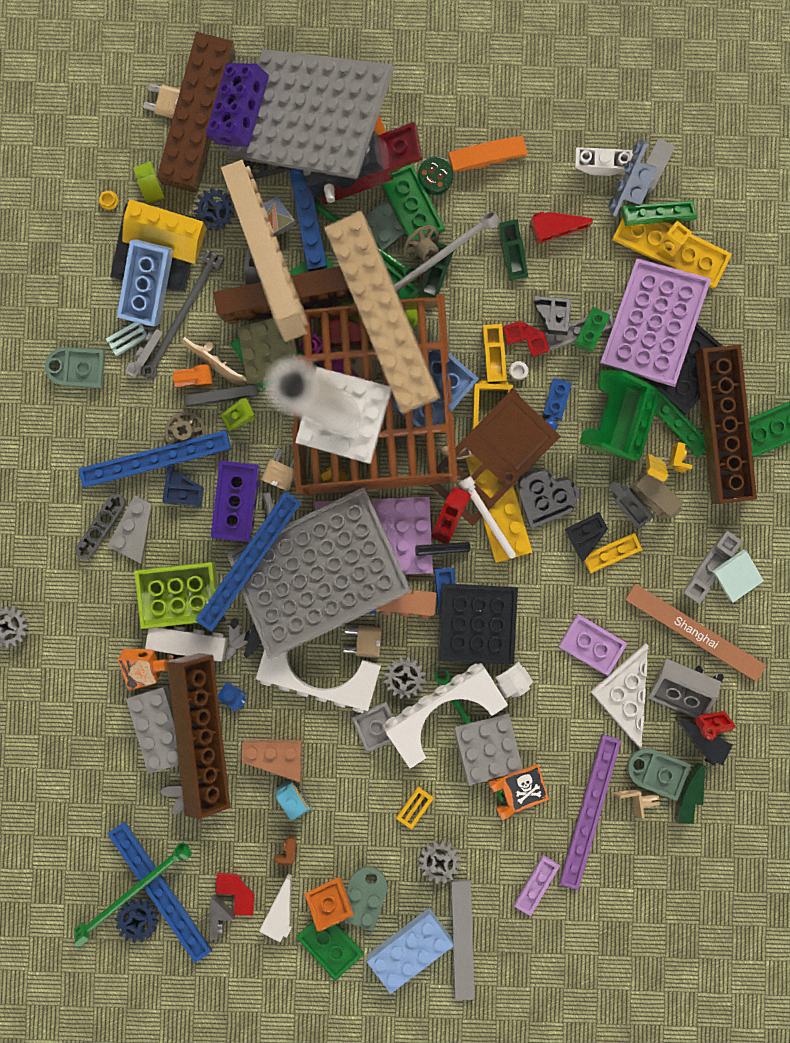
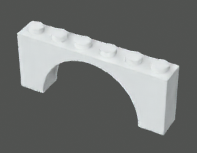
M264 649L256 679L260 680V684L271 686L272 683L279 685L278 689L288 692L290 689L296 690L298 695L308 697V694L316 696L315 699L318 701L326 702L331 700L334 701L336 706L345 708V705L353 707L352 710L363 713L364 710L368 711L381 665L362 660L359 669L350 680L340 686L324 689L310 686L295 674L289 662L288 651L269 659Z
M481 663L470 666L468 671L462 675H456L452 678L451 682L439 686L434 693L422 697L417 704L405 708L400 715L389 718L386 724L383 725L386 734L409 768L426 759L421 746L422 726L431 711L440 704L455 699H467L479 703L491 715L508 706Z

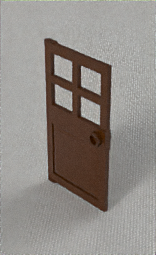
M511 388L510 392L456 446V456L466 447L483 463L471 475L474 481L488 468L504 484L490 498L474 483L475 491L486 501L484 505L489 510L518 481L519 477L524 475L561 436L520 397L516 389ZM448 456L436 467L437 474H440L447 465L449 466ZM457 466V474L463 480L466 479L468 476ZM441 484L429 485L445 500L450 494ZM465 509L462 517L474 526L482 517V514L478 510L473 516Z

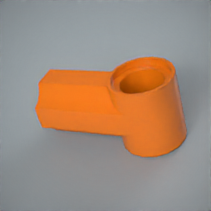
M197 365L192 369L173 371L175 387H206L213 385L211 366Z

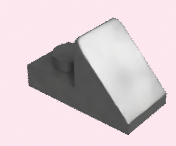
M213 895L210 900V940H218L220 933H223L224 921L221 920H234L236 916L234 911L218 895Z

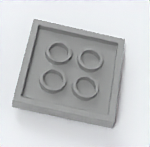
M509 713L453 727L467 785H473L523 769Z

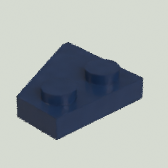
M167 466L162 502L164 504L202 507L204 488L172 467Z

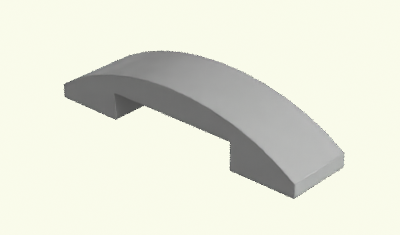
M725 531L700 563L683 594L697 604H700L716 578L712 571L733 557L743 541L729 531Z

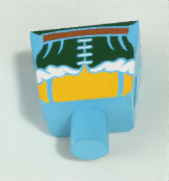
M288 779L276 787V798L290 820L297 819L312 808L294 780Z

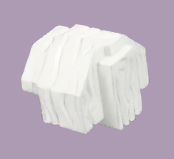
M519 661L513 667L495 677L498 681L496 687L503 698L521 696L530 690L529 686L533 683L530 675L520 665Z

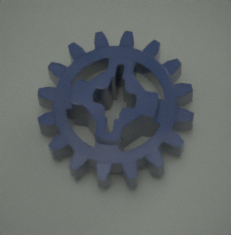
M210 188V193L204 190L203 197L197 196L200 202H194L198 209L193 211L199 215L195 219L202 220L205 226L207 225V230L210 231L213 228L214 231H219V227L226 229V223L232 224L229 220L230 217L235 218V215L231 214L232 211L236 210L235 207L231 206L233 200L228 199L229 194H223V190L218 189L216 192L215 189ZM213 197H219L223 201L216 202ZM214 206L217 207V209L215 210L216 214L212 213V211L214 210ZM213 218L216 223H211L207 219Z
M139 898L137 902L131 899L129 904L126 902L122 905L123 908L118 910L119 916L115 918V921L119 922V924H117L116 929L121 928L122 931L119 935L125 934L126 941L132 938L133 943H135L139 938L140 942H143L145 937L149 939L152 936L151 932L154 933L157 928L154 925L159 923V920L155 919L158 912L152 911L155 905L148 906L149 900L142 903V898ZM127 911H130L129 917L125 919ZM149 921V926L145 930V924Z

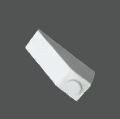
M290 874L287 875L259 931L278 942H281L283 936L287 938L292 928L289 926L291 921L292 875Z

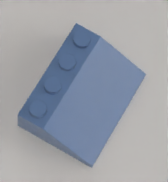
M441 350L428 351L429 371L440 395V399L432 402L433 425H440L445 420ZM449 353L448 377H450L452 403L450 405L452 411L479 378ZM392 392L393 410L405 418V414L400 411ZM423 405L412 410L413 425L415 427L425 426Z

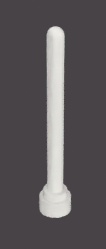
M471 476L458 483V486L461 490L471 494V499L508 557L514 558L516 555L475 491L474 480Z

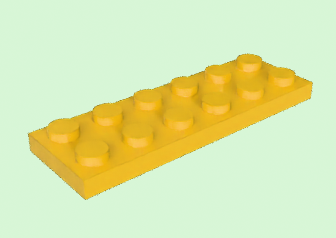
M622 218L612 238L613 241L664 266L711 278L709 287L712 289L716 288L732 255L731 253L690 234L675 255L671 256L659 247L658 244L672 228V224L666 222L625 226Z
M475 456L465 458L471 476L483 463ZM488 468L474 481L490 498L504 485ZM512 486L488 511L514 550L515 557L532 553L515 490ZM482 516L495 563L511 559Z

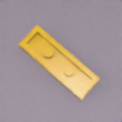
M648 453L645 458L647 474L665 482L668 477L666 463Z
M632 533L592 551L584 563L589 573H593L643 549L636 534Z

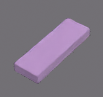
M542 854L514 902V907L531 916L560 865Z

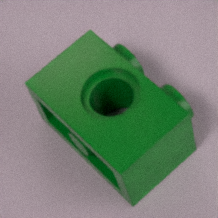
M592 307L573 346L590 354L594 350L610 315Z

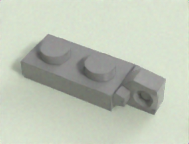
M154 329L153 332L151 330L148 332L144 339L147 341L143 348L140 346L134 355L137 357L136 360L127 364L125 369L127 374L134 378L136 377L162 336L161 331Z

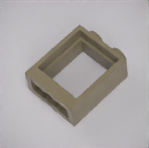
M647 472L641 474L630 486L639 499L661 519L671 518L672 516L676 517L682 510L680 507L684 502L658 479L647 474Z

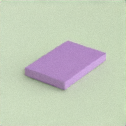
M576 614L558 647L609 676L628 643L583 616Z

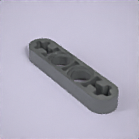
M257 385L186 395L184 396L185 407L253 398L259 396Z
M113 494L107 499L75 549V553L79 558L90 559L94 556L126 507V499L122 495ZM120 498L121 506H115L113 511H116V514L107 510L108 507L110 509L113 508L114 499L118 500ZM105 513L111 516V521L108 524H104L101 520ZM95 529L101 533L98 540L91 538V532ZM86 540H88L91 543H95V546L90 545L87 550L89 551V554L82 555L83 551L81 550V548H86L89 544L88 542H86Z

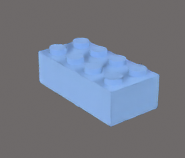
M137 239L130 240L117 312L118 318L153 327L160 324L174 249Z
M428 908L367 954V963L391 994L454 946L453 939L432 910Z

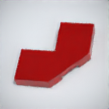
M522 321L502 327L508 346L526 340L532 358L550 352L544 332Z
M217 873L216 894L235 895L234 915L253 916L255 903L253 891L245 885L238 874Z

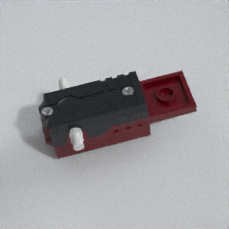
M411 122L380 135L373 130L357 179L302 170V175L306 179V188L311 191L313 196H316L326 205L392 181V171L423 160L417 124Z

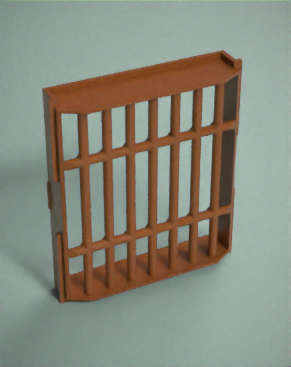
M444 293L436 294V298H417L400 301L404 311L417 309L418 345L428 369V351L441 350L446 424L433 425L432 402L424 405L425 426L414 427L413 411L405 413L406 428L394 429L391 392L385 413L386 429L380 430L378 437H387L390 478L378 479L375 448L372 462L369 464L370 479L359 480L358 460L350 458L351 481L340 482L338 455L330 453L332 482L321 483L319 451L311 447L313 484L307 485L305 445L295 443L303 416L293 412L292 440L296 494L357 491L363 487L366 490L449 484L458 481L454 419L450 405L452 403L451 381L450 377H448L449 350ZM357 305L303 310L308 325L305 326L307 334L303 335L304 355L298 356V338H294L298 362L305 363L306 366L313 370V362L324 361V369L332 371V360L343 359L344 374L352 376L351 359L362 357L364 380L371 381L370 357L377 356L375 348L369 349L368 332ZM438 307L440 342L427 343L425 308ZM359 315L361 350L350 351L348 316ZM340 317L342 351L331 352L329 318ZM321 319L323 353L312 354L310 320ZM382 368L383 385L390 386ZM447 432L448 474H437L434 433ZM426 434L429 470L427 475H417L414 435ZM396 436L407 437L409 476H397Z

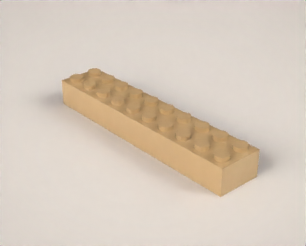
M243 160L221 167L269 304L284 341L286 342L307 334L305 326L308 325L278 242L276 237H274L275 234L271 223L268 222L269 218L265 207H263L260 194L256 193L259 191L254 178L250 179L253 177L250 167H245Z
M359 211L325 227L400 411L405 414L440 399L436 385L364 214Z

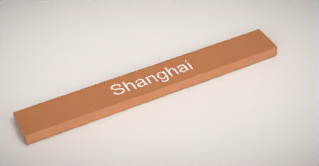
M637 584L632 586L624 599L755 682L758 681L767 666Z

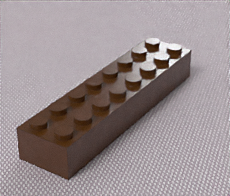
M200 32L195 33L157 178L162 185L198 194L212 139L205 134L226 63H233L236 52L234 43L231 40Z
M341 266L290 276L302 309H310L315 304L329 305L335 300L344 302L353 297ZM262 282L213 292L217 315L225 323L236 324L242 319L251 321L257 319V316L265 315V317L274 316Z
M741 344L695 351L711 504L756 500L757 492Z
M203 653L167 661L185 816L198 820L231 808L214 658L212 654Z

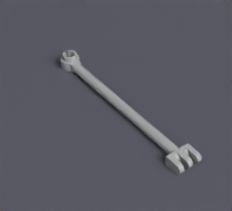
M492 211L484 215L478 224L394 284L396 292L484 228L489 227V229L496 227L499 224L496 212Z

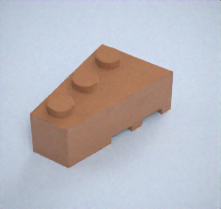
M411 590L412 592L376 610L380 611V614L385 615L398 612L399 616L411 617V614H419L418 618L430 619V616H434L437 593Z
M245 739L242 742V763L301 782L303 740Z

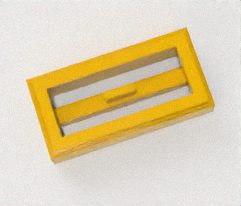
M418 786L396 816V819L412 830L434 797ZM420 793L421 796L414 804L412 809L409 811L407 816L403 819L402 816L407 811L409 806L412 804L416 796ZM426 797L427 801L422 806L420 811L417 813L413 821L409 823L408 820L411 818L415 810Z

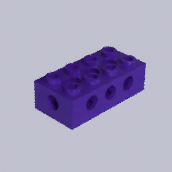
M226 63L205 134L216 144L249 147L269 79V75L258 64Z
M229 461L219 462L211 538L250 542L253 538L261 471L259 465ZM237 478H241L242 485L236 488L234 482ZM235 497L240 498V504L237 507L232 505V500ZM233 516L238 518V523L235 526L230 524V519Z

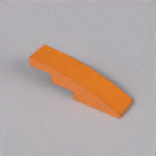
M523 136L455 150L448 153V158L453 172L486 168L489 164L503 163L508 159L525 157L528 153Z

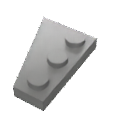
M134 495L107 546L143 564V553L146 547V536L153 504Z

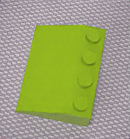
M215 561L134 571L141 629L198 623L195 619L218 588Z

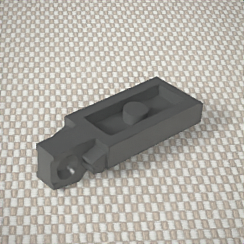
M617 479L610 483L609 487L614 492L612 494L614 502L638 529L654 518L652 512L626 484L622 486Z

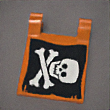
M538 764L504 777L488 780L493 792L503 789L507 805H501L496 808L502 820L509 818L515 812L549 800Z

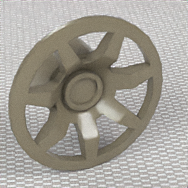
M431 225L422 226L415 230L404 244V256L411 261L423 259L426 262L439 251L436 246V242L439 239L438 230ZM426 229H429V230L426 232L425 237H424L422 231H423V230H426ZM417 233L419 237L418 241L412 239ZM409 243L415 246L407 249Z
M180 412L168 420L165 426V439L168 445H171L179 440L194 439V433L202 431V436H205L206 427L202 419L196 414ZM187 415L191 416V418L186 422L182 421L180 416ZM177 418L178 422L173 427H170L172 421ZM194 419H197L199 421L201 427H192ZM169 430L173 431V435L175 436V438H173L172 441H170L169 439Z

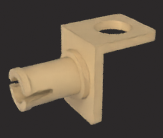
M635 789L614 792V796L618 798L632 797L634 814L639 818H645L644 808L660 805L659 801L656 802V800H659L657 794L642 796L641 792Z

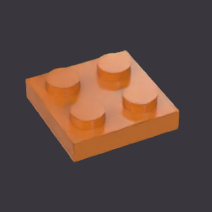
M340 877L304 893L316 929L319 932L354 916Z

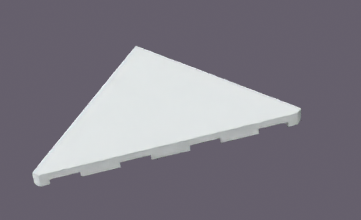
M646 643L590 691L638 748L642 747L647 652L649 647Z

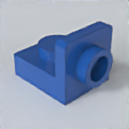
M227 681L218 694V700L231 707V710L235 712L237 708L242 709L247 700L244 697L247 693Z

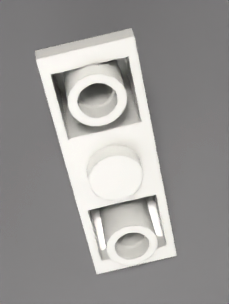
M576 147L575 168L590 175L611 176L623 173L626 163L633 156L632 150Z

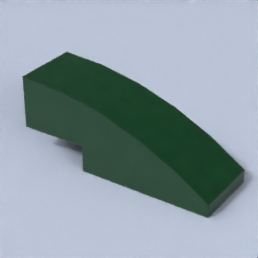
M518 219L499 222L497 225L509 281L528 277Z
M436 242V246L439 249L438 252H440L442 249L448 246L446 244ZM454 251L426 271L417 298H436V294L440 293Z
M702 763L695 764L684 782L675 807L674 819L678 823L694 824L695 805H703L706 766Z

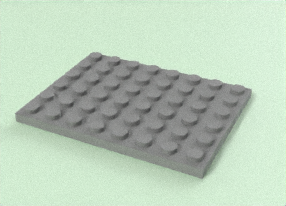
M262 49L258 65L269 75V79L249 147L229 146L226 155L235 159L357 179L395 69L393 65Z
M365 487L285 525L241 589L269 659L279 656L412 592ZM248 544L227 554L231 566L234 565Z

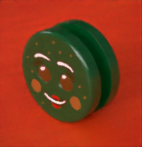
M437 156L430 157L420 165L418 178L427 194L441 195L448 191L452 185L453 169L446 159Z

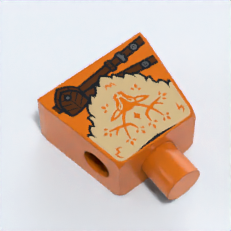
M123 649L118 658L128 690L155 684L161 672L168 670L167 660H157L155 651L150 649Z

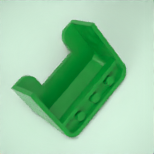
M601 370L598 378V388L600 391L608 394L598 430L586 428L581 435L579 444L599 453L637 461L643 454L659 400V392L654 386L624 371Z

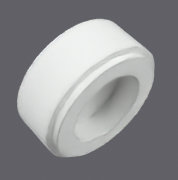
M514 362L509 368V376L514 381H522L528 375V367L523 362Z

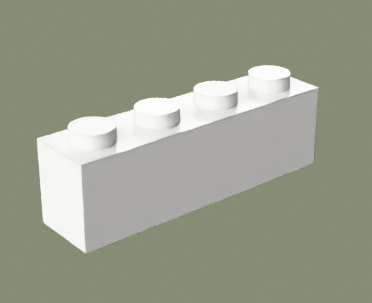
M167 626L148 629L145 649L184 656L197 653L212 654L214 661L222 662L225 660L228 638L223 637V633L212 632V635L204 634L205 630L193 629V632L185 631L186 627L174 626V629L167 628Z

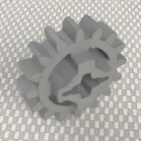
M5 606L4 609L0 607V617L7 614L3 620H0V647L4 646V644L6 648H10L11 645L18 646V641H25L23 635L29 634L25 630L30 627L29 624H25V621L29 618L22 617L24 611L17 612L18 607H12V609L10 606ZM3 624H8L12 630H8V627ZM11 634H17L14 638L8 640Z
M399 657V662L392 660L393 666H387L390 671L384 672V675L388 677V679L384 680V683L390 684L387 690L393 689V696L399 693L400 699L403 698V695H407V698L410 699L411 693L416 696V690L423 689L420 683H425V680L421 678V676L425 675V672H420L423 666H416V659L410 662V657H407L406 661H403L402 657ZM403 665L402 670L393 672L398 666ZM410 666L416 670L418 676L412 675ZM404 673H407L408 677H410L411 679H407L406 682H402V678H399L398 676H403ZM392 679L398 681L400 684L399 689L393 684ZM416 683L413 688L406 690L408 685Z
M433 840L434 845L431 846L427 843V850H421L424 856H419V861L423 862L419 864V868L424 869L422 872L423 876L429 875L428 881L434 878L436 884H438L439 880L442 879L445 884L446 878L453 880V873L458 875L456 867H461V863L457 861L461 859L460 854H455L457 852L456 847L451 849V842L444 845V840H441L440 844ZM430 854L432 860L427 865V858ZM436 857L439 860H443L444 866L436 862ZM451 858H452V859H453V863H452L451 868H449L448 862H449V861L451 860Z

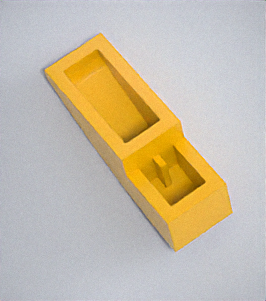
M502 324L483 325L482 334L487 382L507 381Z

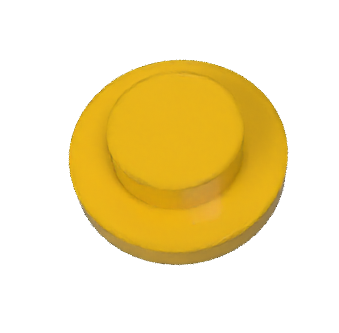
M105 191L99 197V203L105 210H113L118 205V197L112 191Z

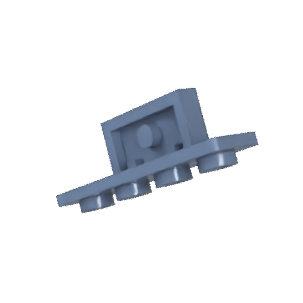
M640 138L639 142L635 143L632 150L633 156L625 165V174L617 184L615 197H612L609 202L608 208L612 216L616 217L623 200L641 205L657 171L656 166L641 161L648 145L647 141L643 138Z

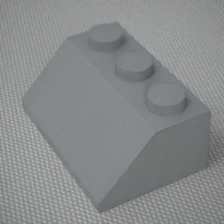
M666 658L648 698L696 719L699 715L708 714L718 698L721 682Z

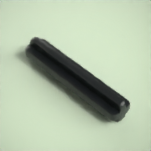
M469 542L415 546V554L417 556L464 553L471 550Z

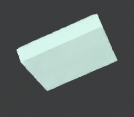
M744 549L712 571L732 603L764 581L748 552Z

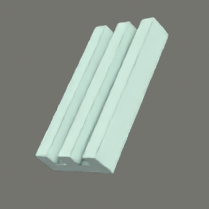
M134 322L106 338L114 354L118 356L144 341L147 332L141 323ZM139 327V329L133 331L132 333L126 335L125 337H123V338H121V339H119L118 341H116V342L113 343V341H115L116 339L122 337L123 335L127 334L128 332H130V331L134 330L135 328ZM141 332L143 333L142 336L136 338L135 340L129 342L121 348H116L120 344L128 341L129 339L140 334Z

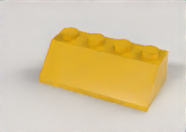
M129 199L123 220L122 241L130 244V240L137 239L174 249L173 258L196 264L207 228L202 221Z

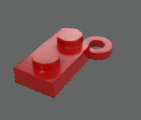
M725 711L699 715L694 720L699 726L702 735L709 740H713L719 733L732 731L736 727Z

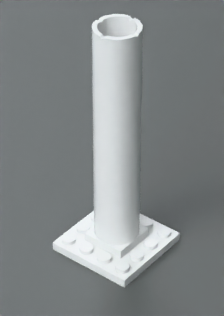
M296 361L282 363L273 370L269 381L271 397L277 404L303 416L295 443L371 464L392 392L390 386L319 367L316 368V371H313L308 366Z

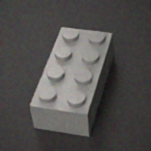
M168 685L127 698L126 701L148 774L179 765L171 694Z

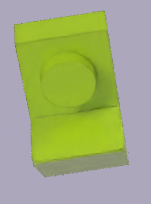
M151 161L134 167L137 183L147 205L165 199Z
M247 398L240 399L221 414L228 432L255 419Z

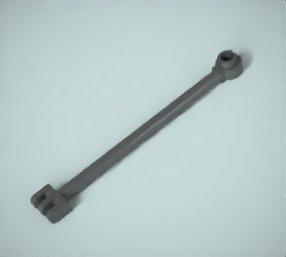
M207 249L201 259L206 265L149 364H145L142 367L141 373L143 377L149 380L156 378L158 374L157 367L210 272L213 268L220 270L225 261L224 257L221 256L218 262H216L218 254L214 253L210 259L212 251ZM147 368H151L150 374H146Z

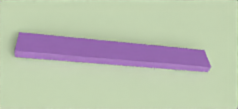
M604 734L601 735L559 880L560 885L579 890L621 744L620 739Z

